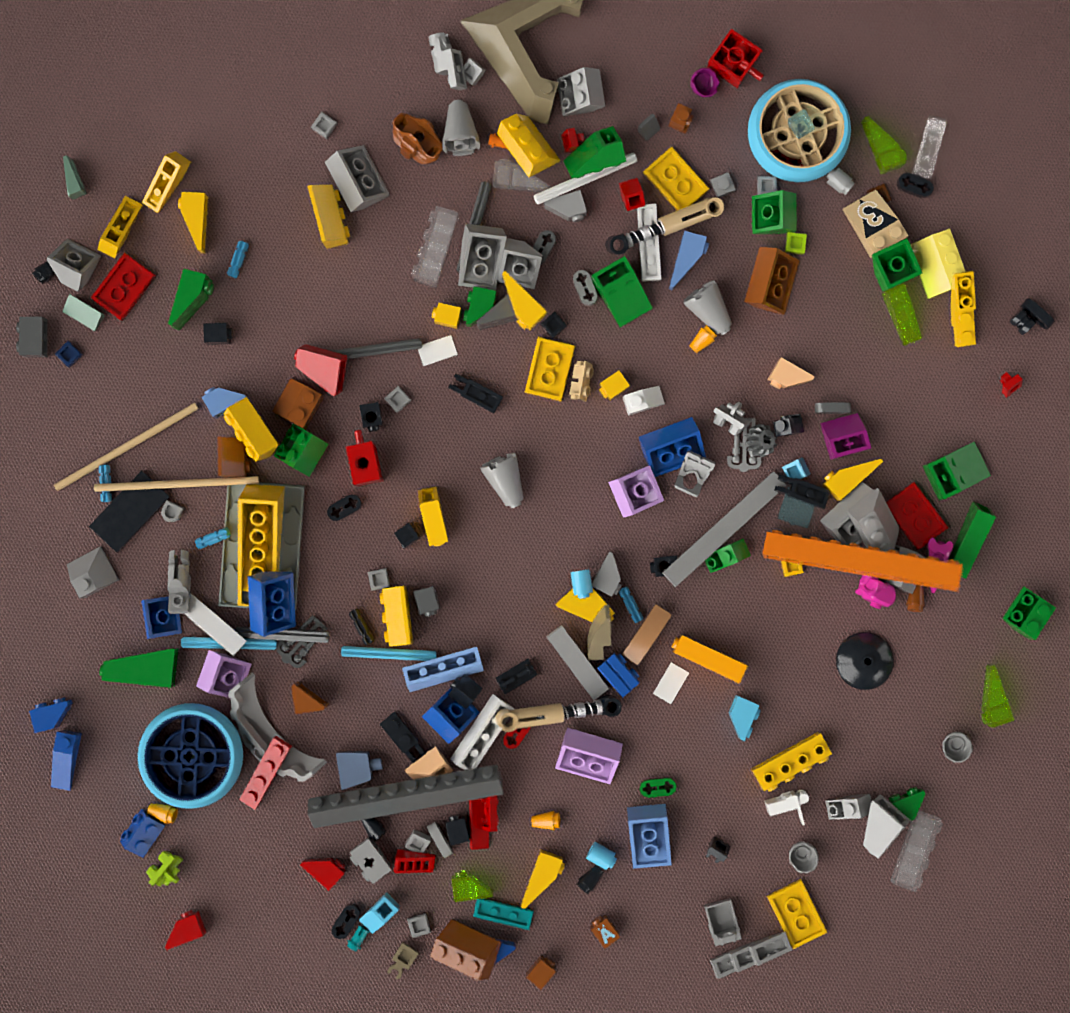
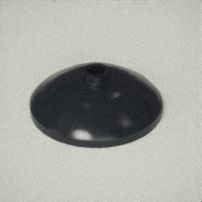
M868 632L855 633L846 638L837 650V671L845 683L856 689L870 690L879 687L889 678L893 669L894 658L892 650L888 643L876 634ZM866 658L870 659L869 665H865L864 660Z

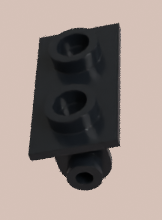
M526 659L495 679L504 694H507L538 674L529 659Z

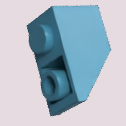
M736 695L728 713L738 738L745 741L746 737L749 738L752 733L753 727H751L753 720H757L760 709H758V704Z
M386 892L359 921L373 934L399 910L400 905Z

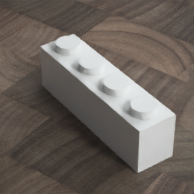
M492 694L450 759L464 770L475 769L501 731L495 720L497 712L502 709L514 710L513 707ZM510 716L503 719V724L507 722Z

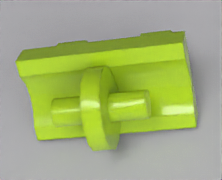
M163 851L158 856L163 865L160 868L157 865H152L146 871L150 878L149 883L152 886L158 885L161 887L163 884L168 886L170 882L178 883L179 881L177 874L180 870L177 867L183 859L168 851Z

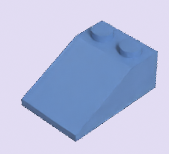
M666 804L627 807L633 869L672 865Z

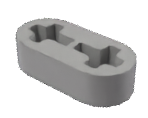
M578 270L573 277L574 286L581 302L586 306H591L597 300L596 289L589 273L585 270ZM578 275L586 276V286L583 287L580 281H576L579 278ZM586 289L588 290L589 294L594 295L592 297V301L583 298L586 296Z
M435 821L428 825L427 829L442 856L446 858L452 855V848L437 822Z

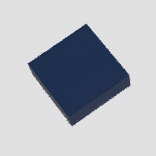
M67 341L55 353L68 368L83 355L70 341Z

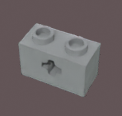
M370 837L350 852L352 855L350 856L351 861L355 866H360L363 870L361 872L367 882L371 881L372 884L393 868ZM367 857L368 859H374L373 865L371 863H366Z

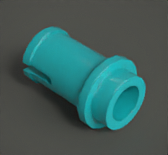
M361 925L358 926L351 940L348 939L347 946L355 952L361 949L360 945L370 932Z

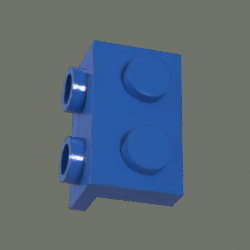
M141 809L133 817L129 828L122 833L120 842L124 849L144 858L165 825L163 822L147 815L146 811Z

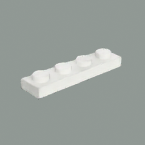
M645 204L646 206L637 208L638 228L645 225L650 226L653 222L657 223L656 204ZM656 235V238L652 237L649 241H641L639 244L642 282L661 281L659 238Z

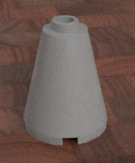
M454 100L449 104L442 142L443 151L447 154L448 151L453 152V156L470 155L474 153V149H480V140L467 103L462 100Z
M715 280L704 284L703 288L696 289L688 295L683 303L715 334L720 333L724 335L731 330L732 322Z
M516 453L506 454L507 458H501L500 456L484 463L480 469L505 506L515 508L521 505V501L524 498Z

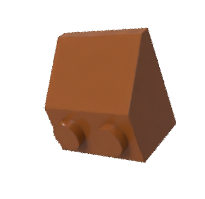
M290 378L272 412L306 430L324 396Z
M217 437L218 476L223 478L248 477V473L251 472L250 461L247 462V452L244 443L240 442L237 437Z

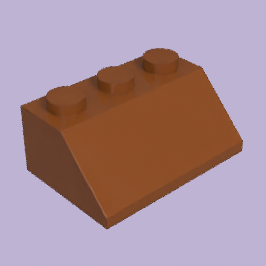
M759 247L744 302L759 309L785 315L799 260L778 248Z
M451 919L436 938L430 958L478 981L487 980L490 978L502 942Z

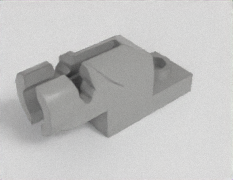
M436 33L430 35L429 44L435 47L431 50L436 74L448 75V82L452 89H467L461 51L452 49L448 34Z
M175 550L169 552L167 586L169 592V614L189 613L191 576L189 574V552L186 550H181L180 559L182 565H178V555H175Z

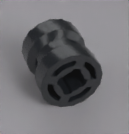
M1021 309L1009 321L1012 326L1018 328V332L1021 335L1027 333L1037 323L1033 318L1027 316V312L1024 309Z

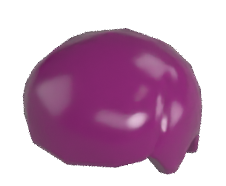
M700 68L693 73L690 86L696 95L708 98L718 92L717 88L720 81L716 73L710 68Z

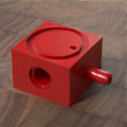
M730 29L709 59L707 68L713 70L718 76L738 89L748 73L759 81L763 79L764 74L753 67L763 50L733 29Z
M362 430L354 431L356 445L346 446L353 485L359 487L383 482L376 444L373 441L364 443ZM368 460V467L361 469V462Z

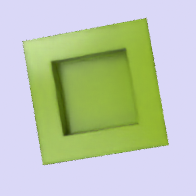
M788 232L785 252L804 255L807 234Z

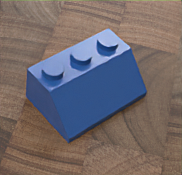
M692 417L638 437L647 465H650L654 477L681 468L686 453L689 450L699 454L701 458H706L700 431Z
M264 571L248 576L250 630L265 637L296 627L293 573Z

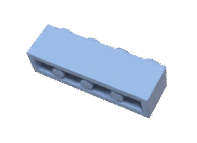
M477 647L402 668L409 692L455 680L456 678L463 677L464 674L468 676L484 671Z

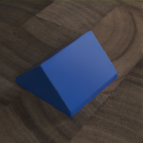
M169 596L141 600L147 639L182 633L180 615L169 614L168 612Z

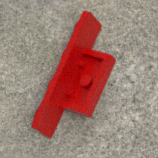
M498 796L469 800L471 850L489 848V832L497 831L499 824L497 815Z

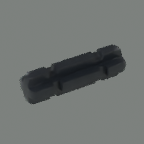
M354 609L349 612L351 620H354L353 624L359 635L363 637L364 644L368 645L374 641L372 634H369V629L364 619L360 617L359 610Z

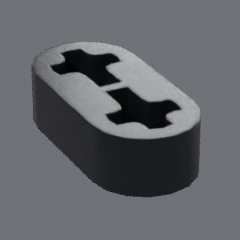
M904 173L897 180L899 190L919 198H927L934 189L931 181L911 173ZM906 178H908V182L911 183L908 184L907 187L904 186V182L902 181ZM926 185V189L929 191L922 193V189L919 187Z
M1027 298L1021 305V309H1024L1027 315L1033 318L1042 328L1048 330L1055 322L1032 299Z
M348 495L329 506L327 515L333 521H340L358 511L362 506V501L356 495ZM349 499H357L358 502L356 503V508H353L352 506L348 508L345 507L350 503ZM343 507L344 510L339 513L340 516L338 518L331 515L333 508L340 509Z
M356 904L346 905L332 927V934L335 938H345L358 920L360 909ZM351 909H354V914L356 916H351V918L348 921L346 919L348 915V912L346 910L350 911ZM343 922L346 923L344 927L345 933L341 932L338 934L336 926L340 927Z

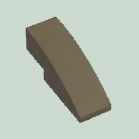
M609 604L604 605L598 612L589 629L587 637L588 660H603V646H611Z

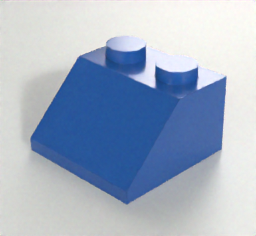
M452 688L422 716L448 744L480 713L472 704L465 709L448 696Z

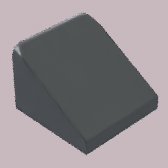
M654 114L646 118L638 127V132L645 140H649L660 130L659 123Z

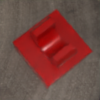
M568 128L561 134L565 153L573 152L581 142L585 141L584 134H576L575 128Z
M1006 372L1000 377V382L1003 384L1002 393L1006 398L1022 387L1023 379L1018 374L1012 378Z

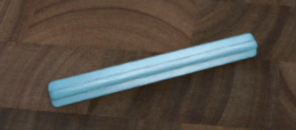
M183 637L181 639L182 648L225 649L211 637ZM244 638L247 642L241 649L275 650L277 648V640Z
M343 646L341 649L343 657L429 661L437 657L436 651L354 646Z

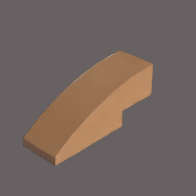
M655 604L625 648L622 656L638 666L672 615Z

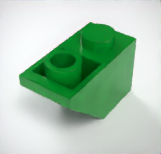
M475 286L473 291H469L467 302H470L469 310L465 309L463 321H466L467 327L476 324L482 316L494 307L496 291Z
M743 538L717 549L705 560L709 572L712 573L750 557L751 554Z
M917 787L906 790L907 793L901 796L895 794L888 798V801L911 821L916 818L925 797V791Z

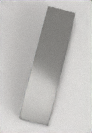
M562 625L546 636L593 700L609 690Z
M781 932L710 959L716 978L720 979L733 972H740L754 965L759 966L792 951L786 933Z

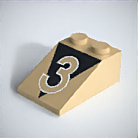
M877 190L843 208L845 215L870 258H872V254L908 237L900 220Z

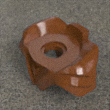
M406 113L398 114L393 120L394 142L400 147V153L407 160L413 158L420 164H429L439 158L443 150L442 142L436 135L434 127L429 120L419 119ZM422 133L424 135V140L422 142H418L417 138L414 137V134Z

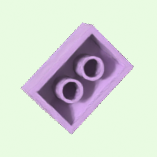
M567 728L555 769L611 784L620 760L623 744Z

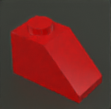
M333 858L304 859L300 864L304 870L328 891L346 872L344 869L345 865L340 860H334Z
M192 910L181 914L166 943V950L203 937L206 934L199 911L192 912Z

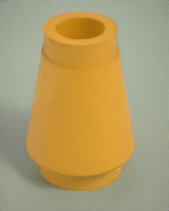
M706 325L704 328L701 327L689 346L698 353L714 342L717 335Z
M151 803L147 814L166 824H173L177 818L178 809L172 805Z
M551 811L532 816V827L549 830L560 828V814Z

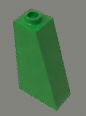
M974 501L969 508L949 557V560L957 561L959 565H963L961 577L964 579L967 578L996 519L991 508Z
M179 648L103 661L99 670V675L102 676L101 681L167 688L175 687Z

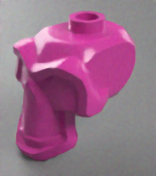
M862 575V578L859 580V587L855 590L856 594L860 595L864 600L871 602L870 606L877 609L890 607L894 604L896 600L894 586L888 582L884 583L876 577Z

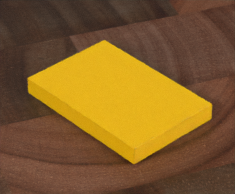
M670 147L643 171L644 175L677 211L693 205L709 190V187L673 147Z
M538 337L525 393L562 402L575 345Z
M801 879L767 895L792 949L827 933Z

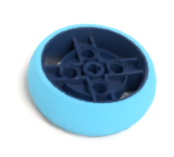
M180 704L161 712L150 722L144 731L138 748L139 770L146 786L163 802L180 808H200L221 799L236 783L243 763L242 742L233 723L218 710L202 704ZM182 718L181 729L172 733L164 745H155L160 732L169 723ZM203 720L211 723L219 730L225 739L227 747H218L213 736L203 730ZM189 731L195 733V741H190L188 739L187 735ZM169 750L174 751V760L168 758L167 752ZM190 751L192 752L191 754H194L195 756L191 760H189L190 757H187L186 755L190 753ZM207 752H212L214 754L213 761L207 760ZM155 764L163 765L167 774L179 782L178 791L169 787L162 780ZM217 767H227L224 776L217 785L206 792L199 793L200 783L209 779ZM187 770H190V771L193 772V774H194V779H193V780L187 779V777H186V771H187Z

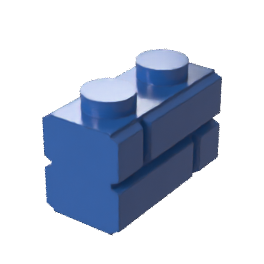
M612 653L597 669L623 698L640 683L638 681L640 676L633 668L629 670L624 665L627 661L620 653L618 655Z

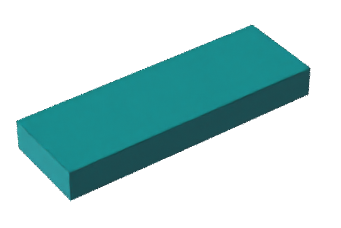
M477 896L473 917L529 930L534 910L523 909L519 906Z

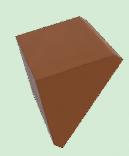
M297 682L292 685L295 714L321 711L329 706V703L302 683Z

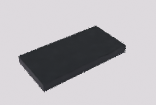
M141 470L131 482H148L153 480ZM163 489L123 490L89 527L118 553L163 506L170 496Z

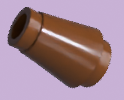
M916 585L913 594L909 593L906 602L908 611L923 612V608H925L923 586Z

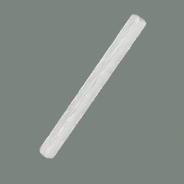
M635 153L625 155L627 162L621 163L617 167L611 166L597 173L585 174L581 178H572L535 194L534 200L536 204L546 202L637 162V157Z

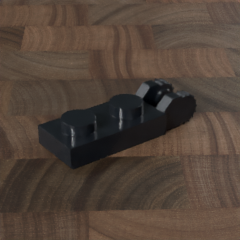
M455 373L454 378L466 384L464 390L459 389L453 384H450L448 388L460 394L461 397L495 414L503 397L475 381L468 380Z
M779 475L778 480L791 484L789 490L781 486H775L774 491L820 509H825L830 490L797 478L793 479Z
M395 711L379 724L412 763L417 761V758L409 751L413 746H415L421 756L426 754V751L418 743L419 740Z

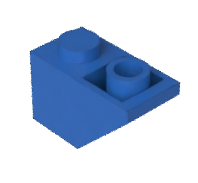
M64 697L53 700V705L47 706L46 702L35 705V709L29 711L34 732L38 733L59 727L73 704L72 700L66 701Z

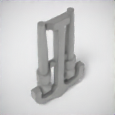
M745 418L752 422V427L756 426V418ZM747 428L743 429L742 443H739V435L734 436V448H732L734 457L727 456L728 466L732 469H739L741 472H746L748 469H757L761 465V457H755V455H752V451H749V463L755 464L757 461V464L748 465L746 463L747 447H749L745 443L747 441L745 436ZM739 447H742V463H740V465H734V464H732V462H733V463H739V461H740V457H739L740 448H739Z

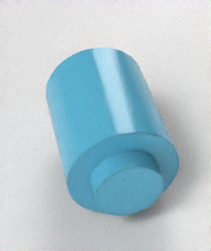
M590 569L570 572L574 595H578V599L590 597L589 593H593Z
M597 842L592 844L586 856L587 860L605 870L608 867L612 868L617 860L614 857L615 853Z

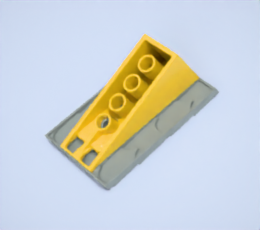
M259 482V484L227 485L224 528L230 530L231 536L228 539H223L218 606L249 608L248 576L264 571L292 572L296 610L305 485Z

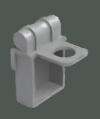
M730 898L704 905L710 934L715 946H722L741 939L740 928Z

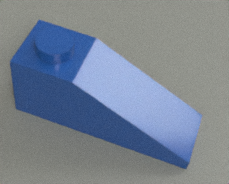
M61 730L56 733L52 758L51 787L71 790L82 733Z

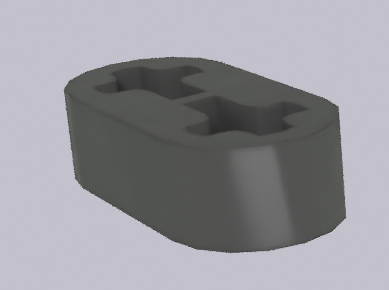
M548 230L541 232L533 246L538 252L540 249L543 250L541 253L543 259L540 265L544 264L556 242L554 233ZM548 235L551 236L550 240L552 242H548L546 246L543 247L542 245L544 243V239L542 237H547Z
M815 403V413H851V403Z

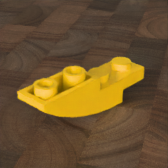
M974 271L953 274L951 325L954 327L956 347L976 344Z

